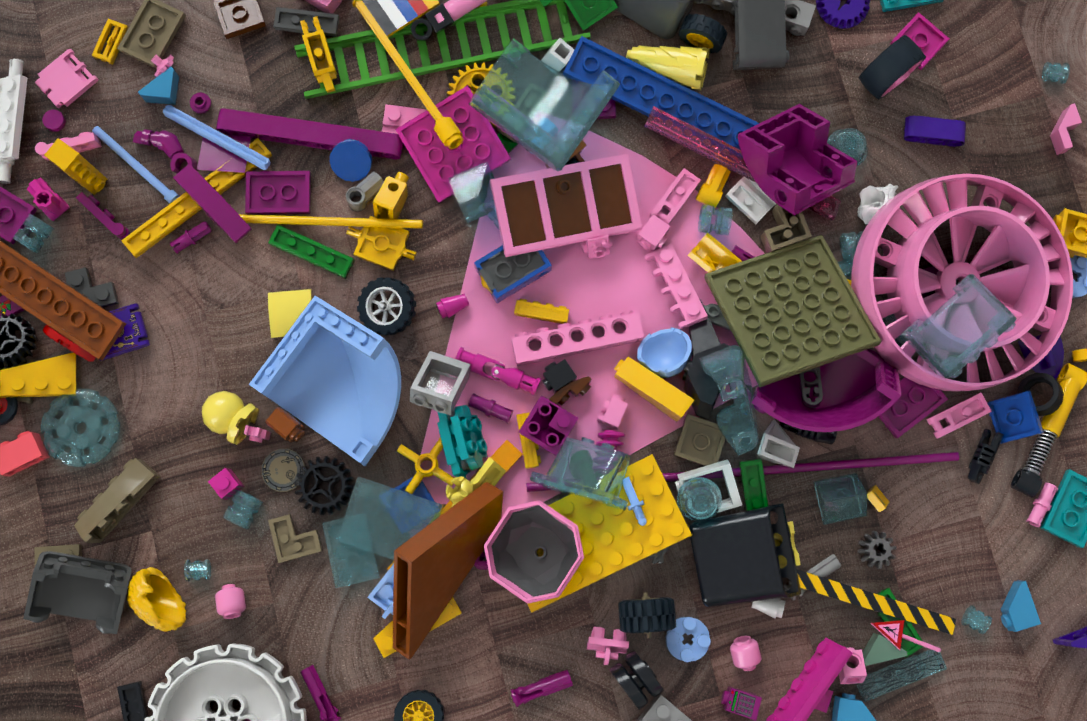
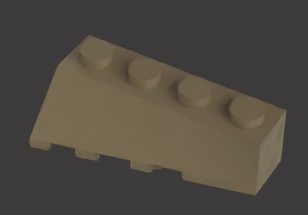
M135 458L134 460H129L123 467L124 471L108 483L109 487L104 493H99L92 501L94 504L88 510L86 509L81 512L77 517L78 521L74 526L83 541L86 543H101L161 477L142 459Z

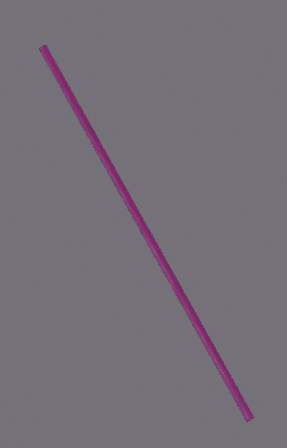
M950 452L795 464L794 468L784 465L763 466L764 475L959 461V453ZM732 468L734 477H740V468ZM722 470L689 480L713 479L724 477ZM683 472L662 474L666 482L679 481L677 474ZM582 479L526 483L527 492L575 489V486Z

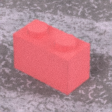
M25 431L17 435V439L11 442L5 441L0 443V474L2 476L10 477L50 457L40 434Z

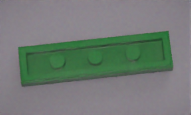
M277 224L268 242L278 249L344 279L347 278L355 261L352 257Z

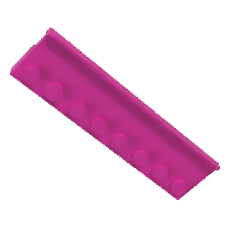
M825 637L818 644L812 658L805 663L804 669L798 678L794 679L787 694L780 699L778 707L766 721H807L853 653L846 647Z

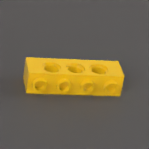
M59 138L44 154L45 157L94 196L105 187V182L108 179L82 155Z

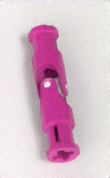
M460 347L455 358L456 360L471 364V372L495 381H500L501 379L509 387L531 392L532 396H535L541 381L540 377L536 379L524 374V371L517 368H504L505 365L481 354H472L465 351L463 347ZM487 362L495 363L491 376L484 370Z

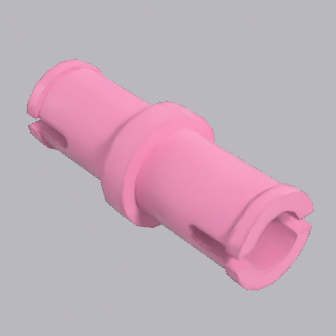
M1044 483L1038 499L1034 500V507L1026 520L1030 525L1035 527L1041 526L1046 512L1050 511L1052 507L1050 504L1058 491L1055 485Z

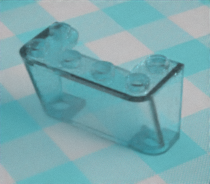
M969 274L953 288L956 294L925 321L916 320L901 334L931 369L944 378L951 377L953 379L959 376L965 365L976 361L980 357V352L986 347H992L1003 332H1009L1016 325L1017 317L973 274Z
M732 345L701 357L699 360L703 371L710 375L717 383L722 401L725 402L733 398L734 404L721 409L716 416L719 430L739 456L753 450L759 442L757 410L753 407L754 404L751 403L754 393L743 350L737 345ZM728 384L730 386L731 392L725 391V388Z

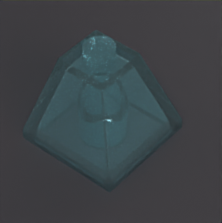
M488 162L448 178L467 223L487 215L495 208L490 180L495 178Z

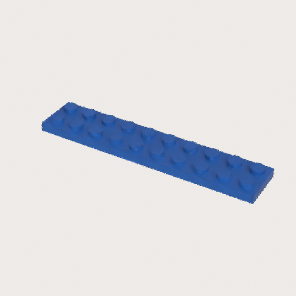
M581 36L563 72L564 76L746 164L739 146L738 134L759 124L758 122Z

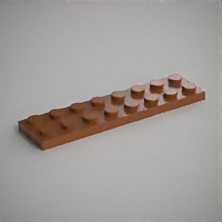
M0 240V293L96 358L103 360L127 323Z

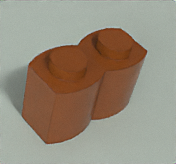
M281 407L276 408L265 422L290 443L298 442L305 434L303 431L305 426Z

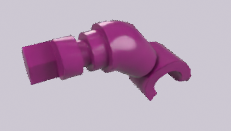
M144 129L143 132L137 131L134 134V143L149 146L153 144L154 147L164 151L172 159L170 167L173 172L179 173L181 171L180 166L185 161L198 172L197 161L184 153L177 136L164 130L154 132Z

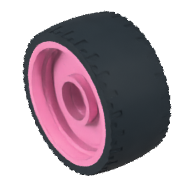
M904 35L874 59L860 74L859 80L875 98L880 100L900 85L925 60L926 56L913 40Z

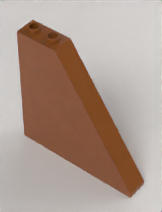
M488 482L482 484L394 550L393 649L409 660L413 657L468 575L477 558L484 551V544L501 520L503 491Z

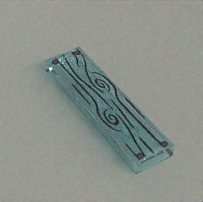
M930 649L868 674L864 682L857 683L863 701L866 702L946 670L947 667L941 653Z

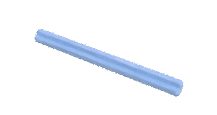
M166 105L163 109L165 117L263 170H267L270 166L269 158L175 107Z

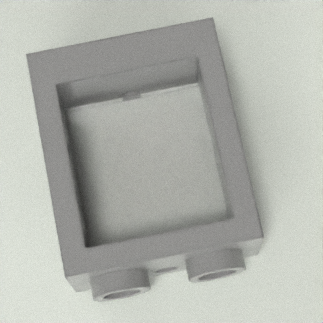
M430 351L410 388V402L433 409L439 413L451 415L469 379L471 364Z

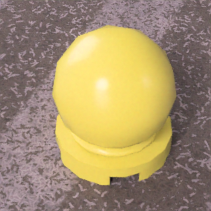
M227 391L216 392L208 396L202 406L204 424L212 432L227 434V441L236 445L247 436L243 434L245 425H249L250 422L255 424L259 415V409L255 405L249 403L244 406L239 396Z

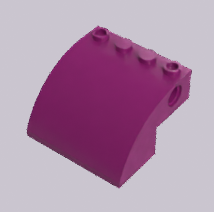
M801 104L738 134L743 159L755 182L772 201L793 215L799 214L855 183L854 177L857 166L855 159L827 143L830 121Z

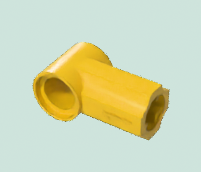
M714 164L695 200L715 209L723 195L722 189L731 171L721 164Z

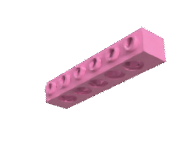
M625 311L620 313L621 316L613 318L612 315H605L599 317L600 320L591 322V319L579 321L578 325L570 326V323L558 325V329L553 330L541 328L536 330L537 333L529 335L528 332L517 333L512 338L516 364L521 366L642 341L644 334L639 312ZM621 324L624 326L625 332L618 334L614 331L613 326ZM600 328L603 330L604 336L596 338L592 331ZM576 332L580 333L583 336V340L581 342H574L571 335ZM553 337H559L562 340V344L555 347L551 345L550 340ZM532 341H537L541 344V348L533 351L529 348V344Z

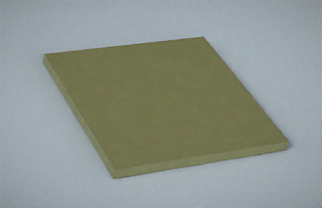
M822 235L705 274L704 278L759 387L880 345L882 342Z

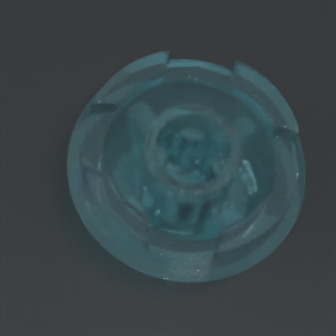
M842 128L833 132L828 138L827 143L855 159L857 166L865 160L868 153V145L865 136L859 130Z
M700 477L693 478L685 482L680 488L677 503L680 511L687 518L694 521H705L715 516L719 511L722 495L720 489L713 481Z

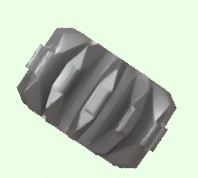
M872 531L871 535L865 534L864 538L866 541H859V544L864 547L857 551L858 553H864L861 561L865 562L868 560V567L875 565L877 569H881L883 564L889 566L890 561L888 558L895 559V555L891 553V550H896V546L889 545L893 542V539H886L885 532L878 534L877 531ZM874 546H878L880 553H876V550L873 549Z

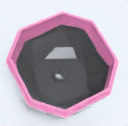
M540 500L508 507L484 544L490 578L527 604L560 597L584 559L578 525ZM540 548L544 550V555L541 557L537 554Z

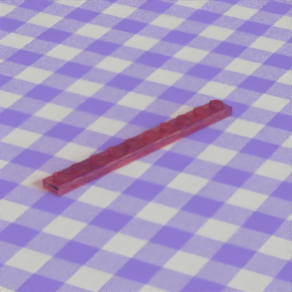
M653 106L644 127L755 182L746 166L740 149ZM830 196L807 209L833 221L837 216L841 200Z

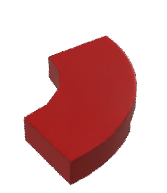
M47 324L45 325L43 332L55 342L60 343L89 362L95 360V356Z

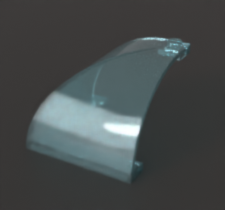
M513 38L484 78L468 105L553 170L560 171L616 92L620 83L604 70L593 84L568 78L530 53V50Z

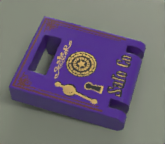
M131 304L109 311L127 324L103 360L150 345L149 340L139 341V339L148 337L142 313H131L140 309L139 304Z

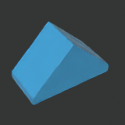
M169 67L165 72L139 90L138 93L147 103L176 105L179 76L172 67Z

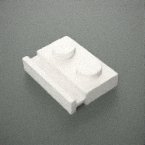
M748 173L725 195L754 224H757L776 204L762 191Z

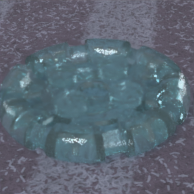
M76 389L75 394L60 395L49 404L51 407L47 413L44 412L40 429L41 434L44 435V447L54 459H60L63 464L68 466L85 467L88 463L95 464L101 461L111 452L112 445L117 443L119 438L120 422L117 420L116 415L118 412L115 406L106 396L102 397L98 395L99 392L91 389ZM78 400L80 406H73L72 401ZM94 402L98 404L96 410L91 408ZM59 410L64 413L60 420L55 417ZM108 417L109 423L103 426L102 419ZM80 422L86 424V430L82 434H79L76 430ZM57 431L59 438L54 439L52 432ZM102 436H104L106 438L104 443H98L101 440ZM66 446L72 448L69 453L64 452ZM89 448V454L84 455L83 449Z

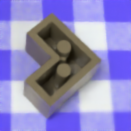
M776 204L772 213L777 226L765 230L760 239L765 252L769 253L808 240L812 235L802 212L793 215Z

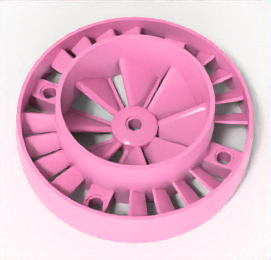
M955 174L918 183L894 196L876 212L864 229L857 244L851 271V287L882 341L880 345L873 348L887 364L896 368L904 377L920 385L943 391L959 392L994 387L1014 379L1030 370L1049 353L1059 339L1068 320L1073 296V272L1067 246L1057 225L1046 210L1029 194L1006 181L979 174ZM943 183H946L947 193H948V199H949V205H950V211H949V207H948V203H947V199H946V195H945ZM967 185L976 186L977 190L971 206L967 207ZM922 189L923 194H924V196H925V198H926V200H927V203H928V205H929V207H930V209H931V212H932V214H933L934 217H932V215H931V213H930V211H929L927 205L925 204V202H924V200H923V198H922V196H921L919 190ZM1002 199L1014 207L1010 213L999 209ZM901 205H903L917 225L900 208ZM947 219L950 222L953 263L948 264L933 232ZM886 225H889L903 236L898 244L881 237ZM977 226H982L991 233L971 263H966L965 260ZM878 247L882 248L883 256L879 255ZM921 256L938 269L936 275L919 268ZM1009 261L1013 262L1014 268L983 277L979 275ZM874 263L888 268L886 277H873ZM956 279L960 282V288L956 285ZM1051 285V302L1049 308L1045 305L1047 302L1049 288ZM935 290V294L922 298L921 294ZM887 293L888 300L876 301L875 295ZM894 314L896 321L885 326L882 318ZM1031 328L1042 332L1039 340L1028 332ZM905 331L910 338L899 347L895 339ZM1018 338L1031 350L1025 359L1020 356L1011 344V342ZM922 345L917 362H915L911 357L918 347ZM1001 346L1014 368L1005 375L993 349ZM985 351L992 381L980 383L975 353ZM967 354V382L955 381L941 376L948 355ZM929 359H931L933 363L932 368L928 366Z

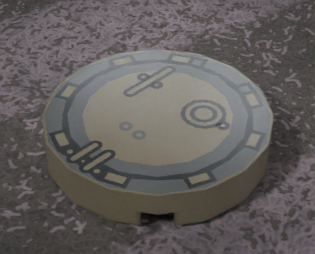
M277 449L265 458L261 474L264 482L271 489L278 492H289L298 487L294 485L295 482L302 481V478H298L296 475L297 473L304 475L305 472L301 467H306L303 458L297 452L290 449Z

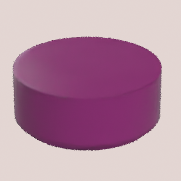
M52 109L43 115L42 122L49 131L58 132L65 127L66 119L60 111Z

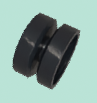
M633 650L625 656V662L631 668L629 672L618 662L609 670L640 710L648 704V698L642 692L644 687L653 697H657L664 689L657 681V676L645 660L642 661Z

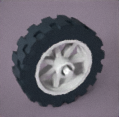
M381 277L367 283V287H363L361 290L362 294L358 296L357 300L359 302L357 312H359V319L361 322H364L365 327L377 334L395 335L398 332L404 331L406 326H410L412 323L411 319L416 314V311H414L416 301H414L413 297L415 296L409 290L408 285L397 279ZM385 291H392L393 293L387 301ZM378 294H381L382 297L380 302L375 300ZM396 295L398 296L400 303L398 304L393 303V300L395 299ZM373 304H377L379 309L374 311ZM395 307H400L398 315L394 312ZM381 312H383L382 321L376 317ZM388 312L395 318L391 322H387Z

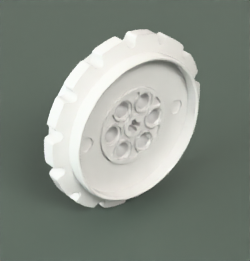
M232 643L228 645L226 651H223L220 644L194 651L193 661L188 657H183L173 664L165 673L168 679L167 684L161 682L155 686L148 702V707L153 710V715L146 717L144 721H244L245 719L251 721H307L306 709L297 706V701L302 698V693L293 676L285 678L281 674L284 668L283 664L268 653H263L256 657L255 648L252 646ZM234 699L239 700L241 703L239 711L235 710L232 706ZM212 700L218 703L217 712L212 711L210 708Z

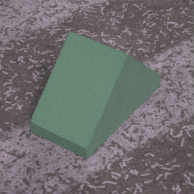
M876 633L872 634L862 652L865 666L908 656L907 651L902 648L898 650L888 639Z

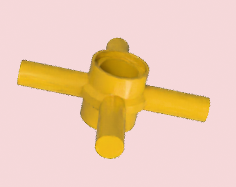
M441 437L430 453L418 455L402 444L397 449L398 453L415 463L416 474L405 489L410 495L414 493L424 477L434 475L448 485H454L451 482L454 477L438 468V460L436 458L443 449ZM429 460L433 463V466L429 470H423L420 467L421 463Z

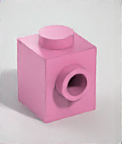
M653 214L637 236L639 245L646 250L651 249L652 251L657 246L661 248L668 239L665 235L671 226Z

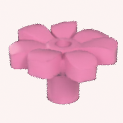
M155 55L151 59V62L157 66V71L154 75L158 77L174 63V57L170 55L162 60L159 56Z

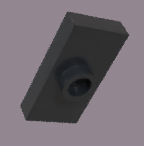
M142 681L118 686L123 721H144L148 717Z

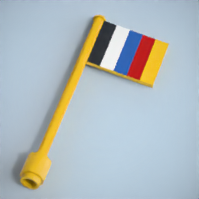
M353 0V7L358 9L435 120L434 131L444 146L451 150L459 147L464 141L462 132L451 117H443L388 39L396 32L439 6V1Z

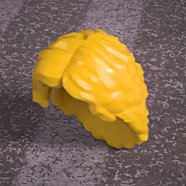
M153 567L136 572L129 583L127 594L128 604L134 610V614L145 621L146 624L164 632L177 630V628L181 627L186 621V603L182 601L181 596L176 592L169 579L160 570Z

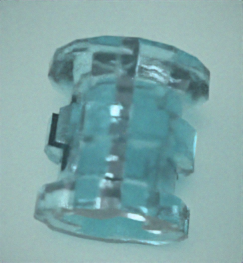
M1046 62L1042 70L1043 81L1050 79L1051 82H1057L1060 80L1061 84H1065L1069 76V64L1064 63L1061 65L1060 63H1054L1052 65L1050 62Z
M187 559L184 566L185 580L187 582L191 578L195 580H200V578L209 580L211 576V563L209 559L204 560V562H201V560L191 562L190 559Z
M971 605L965 611L961 624L964 626L969 624L970 628L973 630L978 629L980 634H984L992 623V617L989 615L984 616V613L980 610L975 611V606Z

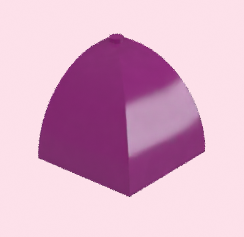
M870 348L820 366L823 398L820 405L816 408H808L803 404L799 374L762 387L758 385L751 403L754 404L753 407L760 413L765 414L766 412L780 422L799 429L815 432H834L852 429L877 418L900 398L899 372ZM806 372L804 379L812 382L816 380V376L812 372ZM814 387L810 388V394L807 397L811 399V402H815V399L818 398L813 395Z

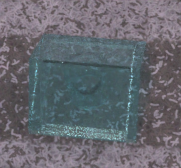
M857 473L814 482L823 525L867 516V492Z

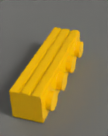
M526 299L516 300L515 316L560 324L567 323L569 309L565 306L554 307L553 304L546 303V305H542L538 301L531 303L527 302L528 300Z
M530 412L516 415L519 430ZM520 434L525 468L539 467L541 458L540 455L537 456L536 450H539L538 445Z

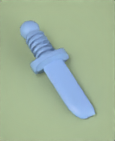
M628 476L623 479V487L631 504L628 506V510H633L639 525L645 526L647 519L641 507L644 505L643 500L639 502Z

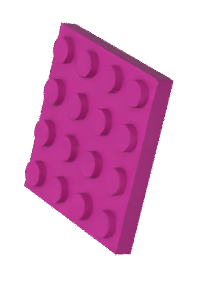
M468 85L435 105L443 117H451L462 132L464 141L459 147L451 150L444 146L434 131L435 120L428 110L395 129L438 203H441L512 160Z

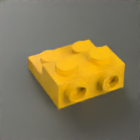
M1065 208L1059 215H1055L1053 221L1064 238L1070 258H1073L1075 255L1087 258V214Z

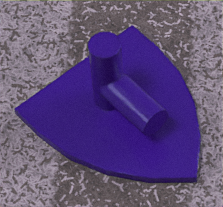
M1041 335L1035 336V338L1038 340L1041 337ZM1061 336L1049 353L1032 367V370L1036 373L1049 374L1056 380L1064 360ZM1020 340L1018 343L1024 358H1026L1031 350Z

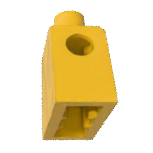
M397 172L395 178L386 177L373 200L375 218L398 219L408 196L406 183L409 177L406 174Z

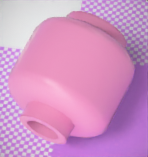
M235 584L224 585L222 590L215 594L217 613L223 616L224 619L240 617L241 613L246 609L244 591L241 588L235 587Z
M740 636L734 639V643L730 646L734 666L743 669V671L754 670L756 665L762 660L758 642L751 639L750 636Z

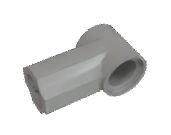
M373 171L356 187L348 189L346 200L351 210L356 212L364 210L367 203L377 195L384 183L377 173ZM355 196L361 197L359 202L351 201Z

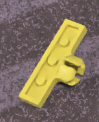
M488 458L471 481L462 476L453 478L451 482L456 486L453 489L447 484L446 497L452 501L453 507L485 482L495 486L506 470L494 460Z

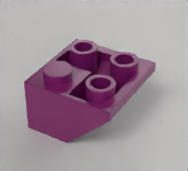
M541 395L518 433L556 456L577 423L578 417Z

